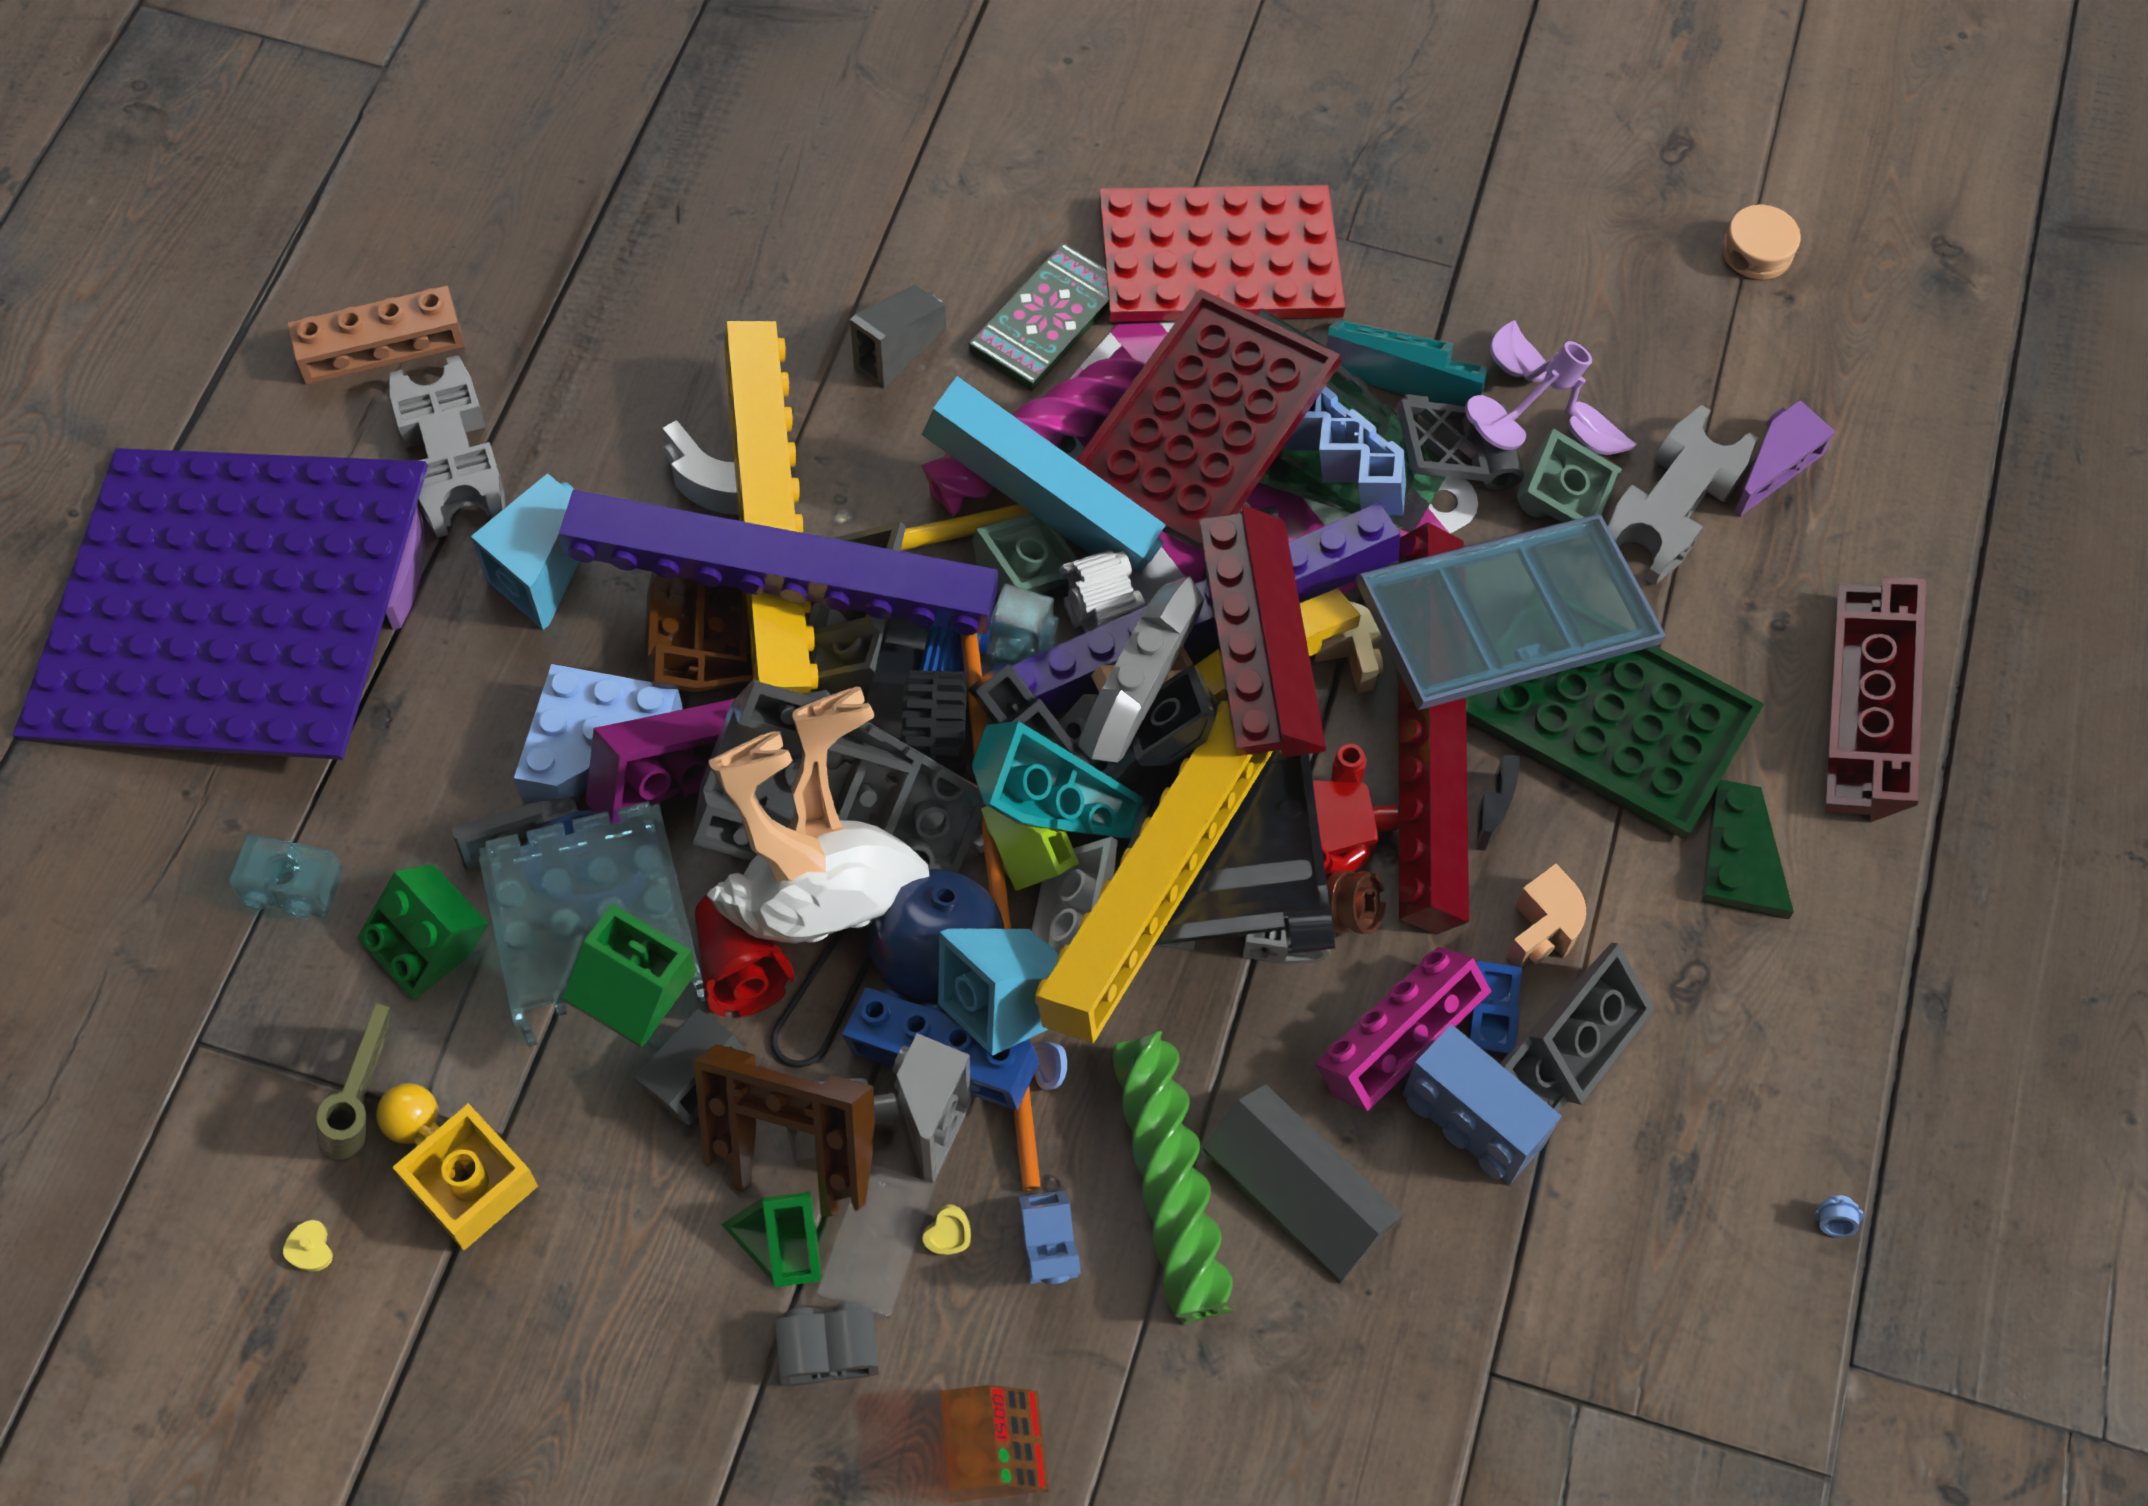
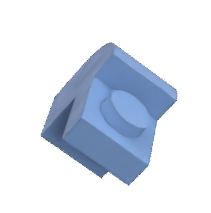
M1066 1191L1018 1196L1030 1284H1058L1071 1278H1078V1274H1081L1080 1261L1074 1242L1070 1203Z

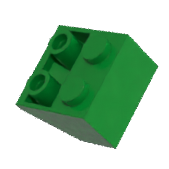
M429 864L393 873L358 934L357 939L410 998L414 999L422 995L471 955L489 923L434 864Z
M611 904L583 941L562 999L564 1002L642 1048L697 973L692 952L689 948Z

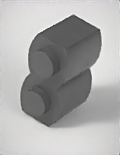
M845 1302L835 1305L833 1312L825 1314H814V1309L803 1307L790 1309L785 1312V1317L775 1319L781 1386L809 1385L829 1380H848L879 1374L873 1308H863L860 1302Z

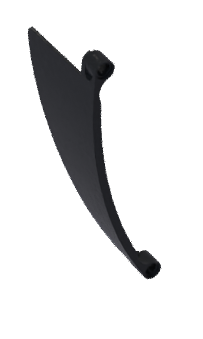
M1277 506L1256 509L1278 518ZM1206 568L1201 581L1207 579ZM1216 642L1188 655L1192 663L1196 665L1218 650V643ZM1227 698L1216 702V706L1214 709L1215 718L1219 704L1223 700L1226 701ZM1194 750L1171 765L1153 767L1128 848H1132L1140 836V830L1145 819L1152 817L1158 808L1165 788L1171 787L1178 777L1183 760L1190 758ZM1280 750L1272 752L1154 945L1285 930L1288 954L1336 949L1309 754L1281 758Z

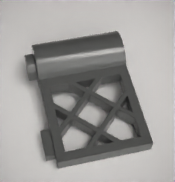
M1406 394L1396 407L1412 474L1484 481L1485 487L1493 491L1507 490L1522 482L1524 472L1518 449L1504 450L1487 442L1468 420L1465 406L1429 402L1426 396ZM1497 401L1499 404L1503 406V408L1508 413L1506 405L1502 402ZM1413 414L1422 416L1432 425L1431 429L1428 432L1425 431L1414 421ZM1445 419L1461 420L1465 434L1462 436ZM1436 429L1454 444L1450 451L1431 436ZM1422 444L1441 461H1424L1421 451ZM1459 448L1472 460L1473 466L1465 465L1453 453Z

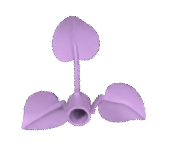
M1516 320L1506 324L1496 333L1490 343V353L1494 361L1511 376H1524L1527 381L1532 380L1541 383L1509 414L1501 404L1487 396L1477 395L1469 399L1465 405L1466 416L1487 442L1504 450L1519 448L1526 439V433L1514 420L1550 385L1559 391L1572 387L1566 407V412L1572 417L1568 420L1567 424L1572 434L1585 447L1603 455H1611L1633 449L1637 443L1628 438L1601 413L1586 403L1576 402L1580 388L1586 382L1581 375L1592 363L1590 353L1583 346L1576 342L1568 341L1559 352H1556L1546 362L1541 354L1523 336Z

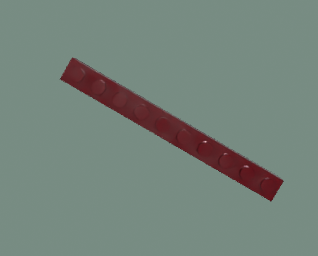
M1427 522L1400 537L1398 564L1464 548V541ZM1464 568L1454 570L1464 589ZM1435 575L1399 584L1398 626L1428 687L1465 678V634ZM1399 672V919L1438 935L1469 922L1466 697L1418 710Z

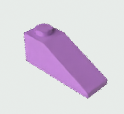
M1801 400L1787 410L1784 407L1778 409L1767 421L1766 426L1769 429L1762 441L1734 511L1739 517L1825 454L1835 431Z

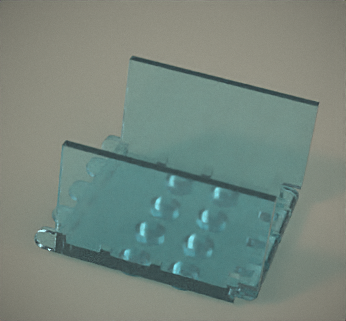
M649 801L619 808L617 811L620 822L611 824L608 811L572 820L575 833L566 835L562 822L526 831L528 845L521 846L518 834L486 841V847L479 848V861L511 1015L515 1028L520 1027L528 1047L538 1045L530 1009L554 1003L558 1017L567 1015L566 1005L562 996L581 946L611 904L691 950L697 970L692 981L694 982L699 1003L706 1001L702 973L659 804L650 806Z

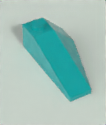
M1019 721L986 725L972 763L984 804L1018 824L1125 840L1131 839L1144 798Z

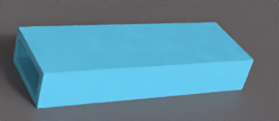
M958 376L934 406L922 436L1088 554L1095 555L1107 550H1112L1113 553L1124 551L1129 558L1132 571L1135 569L1141 573L1164 544V541L1158 538L1166 526L1163 522Z

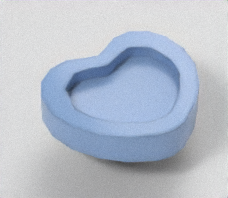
M1054 1042L1033 1044L1039 1059V1065L1034 1073L1037 1084L1044 1090L1058 1088L1063 1083L1067 1072V1057L1064 1048Z

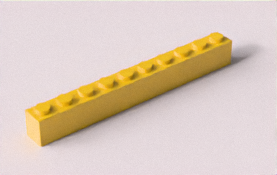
M727 321L724 354L739 521L803 533L802 514H795L794 503H799V479L791 478L790 468L796 465L795 442H788L787 432L792 431L791 407H784V397H788L789 377L788 372H781L780 363L785 362V339L778 338L776 321ZM746 593L753 680L800 694L810 693L811 690L818 689L817 664H810L809 651H814L813 625H806L805 613H810L811 602L794 603L778 595L767 593L752 595Z
M1223 700L1218 706L1216 718L1207 741L1197 747L1190 758L1183 760L1178 777L1171 787H1167L1163 791L1158 808L1152 817H1147L1143 822L1140 836L1132 848H1127L1123 853L1120 867L1113 878L1106 880L1103 884L1095 906L1091 912L1088 911L1083 915L1075 937L1069 945L1066 944L1061 949L1057 965L1049 977L1042 979L1035 994V1003L1039 1007L1043 1028L1094 1044L1273 751L1237 756L1227 700Z

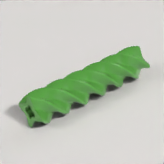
M1157 1031L1141 1039L1114 1044L1113 1067L1117 1080L1123 1088V1112L1127 1124L1133 1132V1157L1137 1168L1143 1176V1202L1147 1213L1154 1222L1153 1245L1157 1258L1164 1267V1295L1175 1317L1184 1325L1208 1317L1234 1312L1226 1305L1231 1294L1233 1282L1229 1270L1215 1259L1222 1240L1221 1230L1218 1224L1204 1213L1211 1195L1210 1184L1200 1172L1193 1168L1200 1151V1141L1197 1135L1182 1123L1188 1111L1190 1099L1187 1091L1171 1079L1180 1061L1179 1053L1171 1043L1160 1040L1162 1031Z

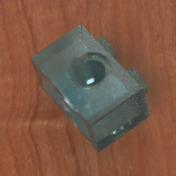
M1004 584L990 618V661L997 664L1001 662L1009 663L1013 666L1057 646L1058 639L1054 638L1059 618L1053 616L1054 599Z
M247 834L229 883L240 898V901L251 908L263 910L267 906L281 908L286 913L299 918H309L310 914L327 917L344 869L334 851ZM294 875L289 882L278 885V882L283 877Z

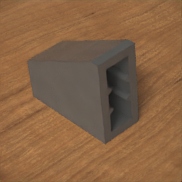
M914 284L855 314L850 319L854 368L882 388H885L946 330L945 304L934 293H927Z

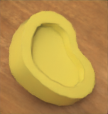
M952 1204L940 1207L937 1212L936 1221L928 1225L923 1231L924 1245L930 1251L937 1254H956L968 1248L970 1244L971 1229L969 1220L959 1207Z
M316 1220L305 1221L298 1225L285 1242L283 1248L285 1259L302 1271L315 1272L328 1267L332 1262L333 1253L326 1245L328 1233L325 1226Z

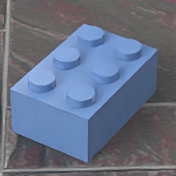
M1452 1024L1415 1062L1402 1093L1407 1098L1406 1101L1409 1107L1416 1114L1423 1118H1431L1442 1128L1444 1136L1450 1143L1460 1149L1465 1147L1479 1159V1165L1489 1176L1497 1180L1502 1179L1508 1185H1511L1542 1150L1562 1117Z

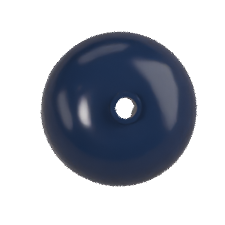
M929 869V877L920 878L902 886L893 904L885 914L874 918L868 924L865 939L867 957H872L874 963L884 973L883 981L892 988L916 999L938 1002L940 932L945 929H1004L1003 918L995 900L976 881L954 871Z

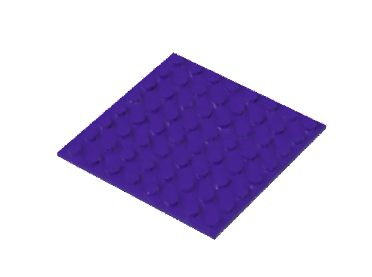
M115 448L13 737L16 740L343 760L428 465L426 461Z

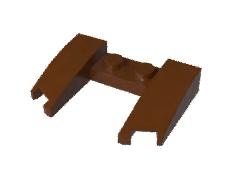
M719 1044L714 1045L694 1060L703 1163L707 1167L720 1156L734 1168V1178L731 1186L741 1192L750 1187L756 1119L814 1135L821 1216L830 1217L839 1211L838 1200L851 1197L854 1211L861 1209L866 1204L873 1156L874 1086L834 1075L823 1084L755 1066V1054Z

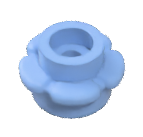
M1833 1195L1818 1205L1815 1217L1820 1222L1821 1231L1833 1237H1849L1858 1232L1859 1223L1863 1220L1864 1214L1859 1209L1858 1204L1849 1197Z

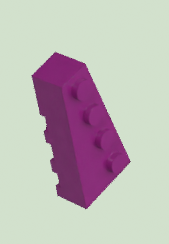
M735 699L593 728L586 793L587 805L612 831L625 825L624 818L641 811L644 815L660 809V802L681 793L684 797L698 792L727 713Z

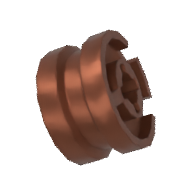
M1339 870L1334 872L1327 880L1333 930L1338 933H1350L1353 931L1358 934L1368 935L1376 932L1382 923L1386 902H1380V892L1385 891L1380 877L1368 871L1355 873L1348 870Z

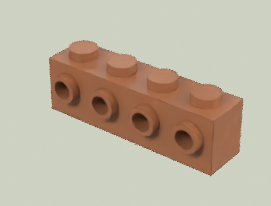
M448 285L288 322L296 362L305 384L465 347Z

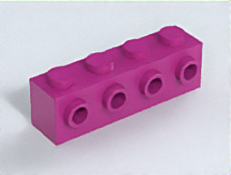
M1437 947L1434 951L1426 954L1421 963L1409 975L1397 982L1373 1009L1365 1012L1360 1017L1359 1022L1341 1039L1332 1043L1327 1052L1315 1063V1066L1335 1098L1368 1111L1414 1067L1415 1062L1450 1024L1455 1027L1492 991L1473 957Z

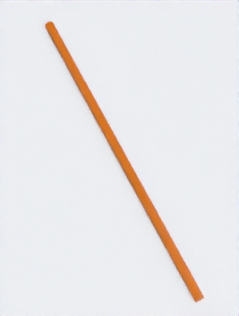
M977 633L974 635L960 634L964 673L968 681V689L982 678ZM968 691V709L973 754L975 757L988 722L986 712ZM982 814L981 826L989 894L995 900L1001 912L1004 929H1011L1003 860L994 839L986 829L985 818ZM1028 1087L1018 1111L1013 1110L1022 1190L1034 1191L1040 1189L1041 1185L1030 1089Z

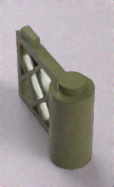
M375 1004L342 1093L330 1095L322 1101L317 1109L316 1128L319 1148L325 1156L333 1160L344 1161L351 1159L360 1153L365 1145L366 1112L362 1102L389 1033L390 1007Z

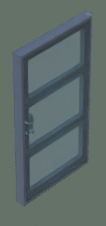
M1600 514L1360 573L1356 576V583L1418 710L1660 645L1666 637Z

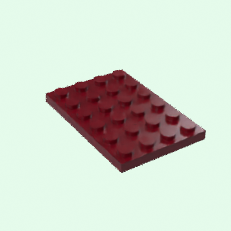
M1199 289L1076 461L1166 525L1163 532L1204 552L1199 519L1238 513L1242 504L1247 500L1340 366V354Z

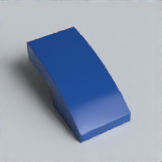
M1477 960L1476 964L1492 992L1470 1012L1468 1038L1483 1051L1509 1054L1516 1046L1520 1009L1517 1008L1522 967Z

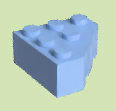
M551 664L514 776L522 801L540 803V801L562 799L567 796H573L575 803L581 801L580 796L587 793L593 728L683 710L679 690L652 686L651 682Z

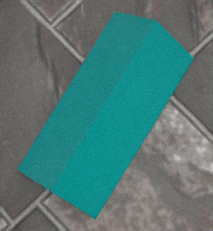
M1339 319L1329 326L1326 348L1340 354L1341 364L1335 371V374L1404 396L1406 394L1426 396L1429 402L1465 406L1473 396L1483 395L1489 367L1452 360L1451 355L1454 343Z

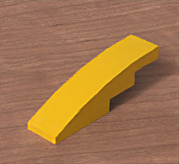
M1338 588L1300 603L1309 656L1321 652L1322 640L1359 627L1361 614ZM1218 649L1195 665L1203 675L1206 686L1215 695L1216 702L1226 698Z

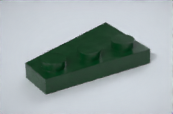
M1721 779L1713 792L1701 902L1790 919L1794 911L1762 788Z

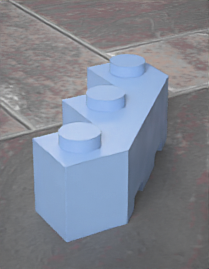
M1325 386L1285 443V450H1319L1323 482H1358L1361 510L1380 502L1388 515H1403L1406 489L1404 450L1393 441L1388 443L1377 434L1374 425L1354 409L1349 411L1338 402L1337 395Z

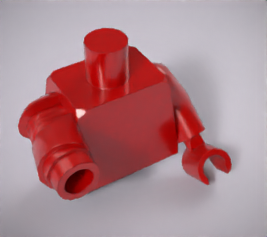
M1345 744L1333 754L1330 781L1313 780L1326 876H1331L1339 870L1355 872L1368 862L1369 857L1373 856L1378 841L1377 832L1396 831L1399 828L1398 811L1395 804L1372 807L1368 786L1362 783L1367 759L1363 750L1356 744Z

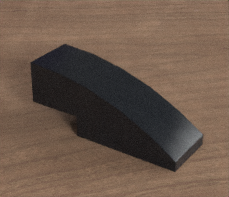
M999 663L967 689L995 724L1019 721L1090 764L1041 699L1035 698L1009 663Z

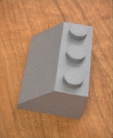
M917 1033L910 1048L904 1045L897 1055L893 1066V1072L897 1074L894 1088L898 1090L897 1105L900 1106L901 1122L924 1182L933 1185L971 1105L970 1055Z

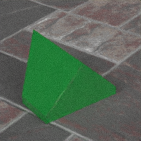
M811 1191L761 1198L721 1224L773 1281L774 1288L822 1281L816 1216Z

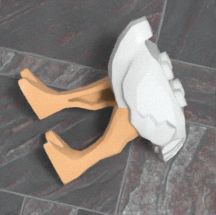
M854 687L797 708L792 713V719L803 750L801 765L791 786L795 811L788 828L771 819L761 807L754 794L757 786L792 762L789 751L781 749L783 741L780 731L760 735L709 760L710 767L721 788L739 812L751 849L757 856L751 860L744 875L738 872L730 874L724 882H719L717 886L710 889L707 896L719 913L754 937L797 944L804 941L817 942L826 938L830 933L849 927L859 928L866 926L874 918L885 914L893 904L902 886L914 880L929 877L928 864L906 843L877 826L859 821L839 820L828 784L827 750L840 737L874 717L871 705L863 703L865 699L861 687Z

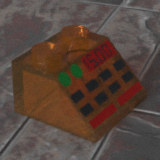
M995 1385L940 1390L950 1503L1049 1492L1038 1391Z

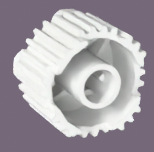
M1107 550L1060 566L1061 579L1067 578L1069 583V596L1064 598V606L1067 609L1068 617H1070L1071 625L1073 624L1074 628L1082 626V629L1087 633L1145 607L1140 591H1134L1131 587V581L1128 579V576L1132 574L1129 558L1124 551L1113 553L1112 550Z

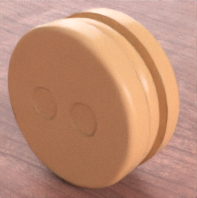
M1769 205L1745 207L1738 211L1730 221L1722 243L1723 256L1734 271L1745 277L1756 280L1776 278L1790 267L1800 244V230L1793 218L1781 209Z

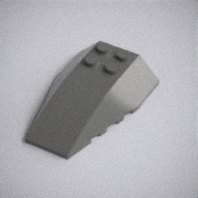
M752 680L731 703L710 759L760 735L780 731L783 741L781 749L789 751L792 762L757 786L754 794L769 817L788 828L795 811L791 786L801 765L803 750L792 719V713L797 708L819 699ZM868 721L840 737L827 750L826 763L829 789L839 820L859 821L877 826L906 843L928 864L929 869H944L958 873L982 817L981 808L986 806L979 787ZM708 763L700 785L691 844L751 861L757 854L751 849L741 816L731 799L721 788Z

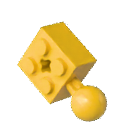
M404 1083L396 1085L389 1089L380 1099L376 1118L382 1133L394 1142L401 1144L415 1143L417 1145L416 1148L392 1168L406 1188L463 1250H466L538 1187L530 1169L469 1103L439 1127L437 1124V1102L430 1091L418 1084ZM468 1174L470 1176L468 1180L461 1182L460 1178L463 1175Z

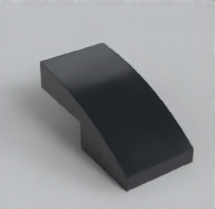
M1502 755L1495 774V793L1484 792L1477 810L1476 850L1485 851L1494 840L1503 823L1517 785L1520 756Z

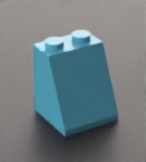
M548 473L471 536L486 581L542 630L550 625L579 564V561L564 554L559 537V531L573 487L566 482L560 484Z
M945 929L940 932L938 1005L993 1056L1049 1030L1042 1027L1039 1007L1035 1003V994L1041 980L1048 978L1057 965L1059 955L1051 945L1043 942L1030 929Z

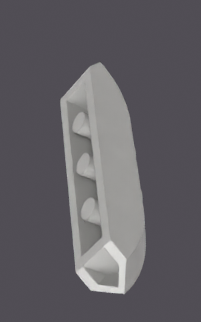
M1190 576L1167 583L1159 589L1143 612L1093 705L1078 746L1091 759L1118 763L1124 758L1201 613L1204 598Z

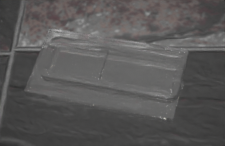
M871 1164L866 1204L861 1209L854 1211L850 1200L817 1296L837 1303L860 1302L863 1308H873V1314L890 1319L935 1189V1183L903 1174L900 1171L896 1172Z

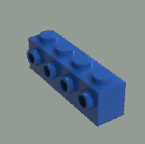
M867 987L865 988L842 1034L852 1054L893 1068L900 1049L904 1045L910 1048L918 1033L970 1055L971 1095L1018 1111L1039 1065V1059L1030 1039L992 1056L941 1007L927 1002L923 1003L922 1006L909 1002L903 995L890 989H883L882 992Z

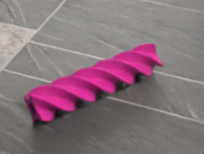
M1121 346L1109 358L1099 360L1087 366L1076 378L1065 380L1055 385L1043 398L1031 400L1023 404L1012 415L1060 449L1064 435L1072 437L1087 436L1094 427L1097 415L1107 417L1145 364L1134 359ZM947 453L943 458L921 465L929 482L931 497L942 503L952 517L958 513L965 496L983 498L988 496L994 488L990 483Z

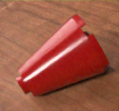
M706 894L696 905L694 914L704 997L710 1010L722 1017H727L725 1011H738L740 1017H745L768 1009L786 994L784 986L790 979L793 983L795 976L790 960L773 940L754 937L719 913Z

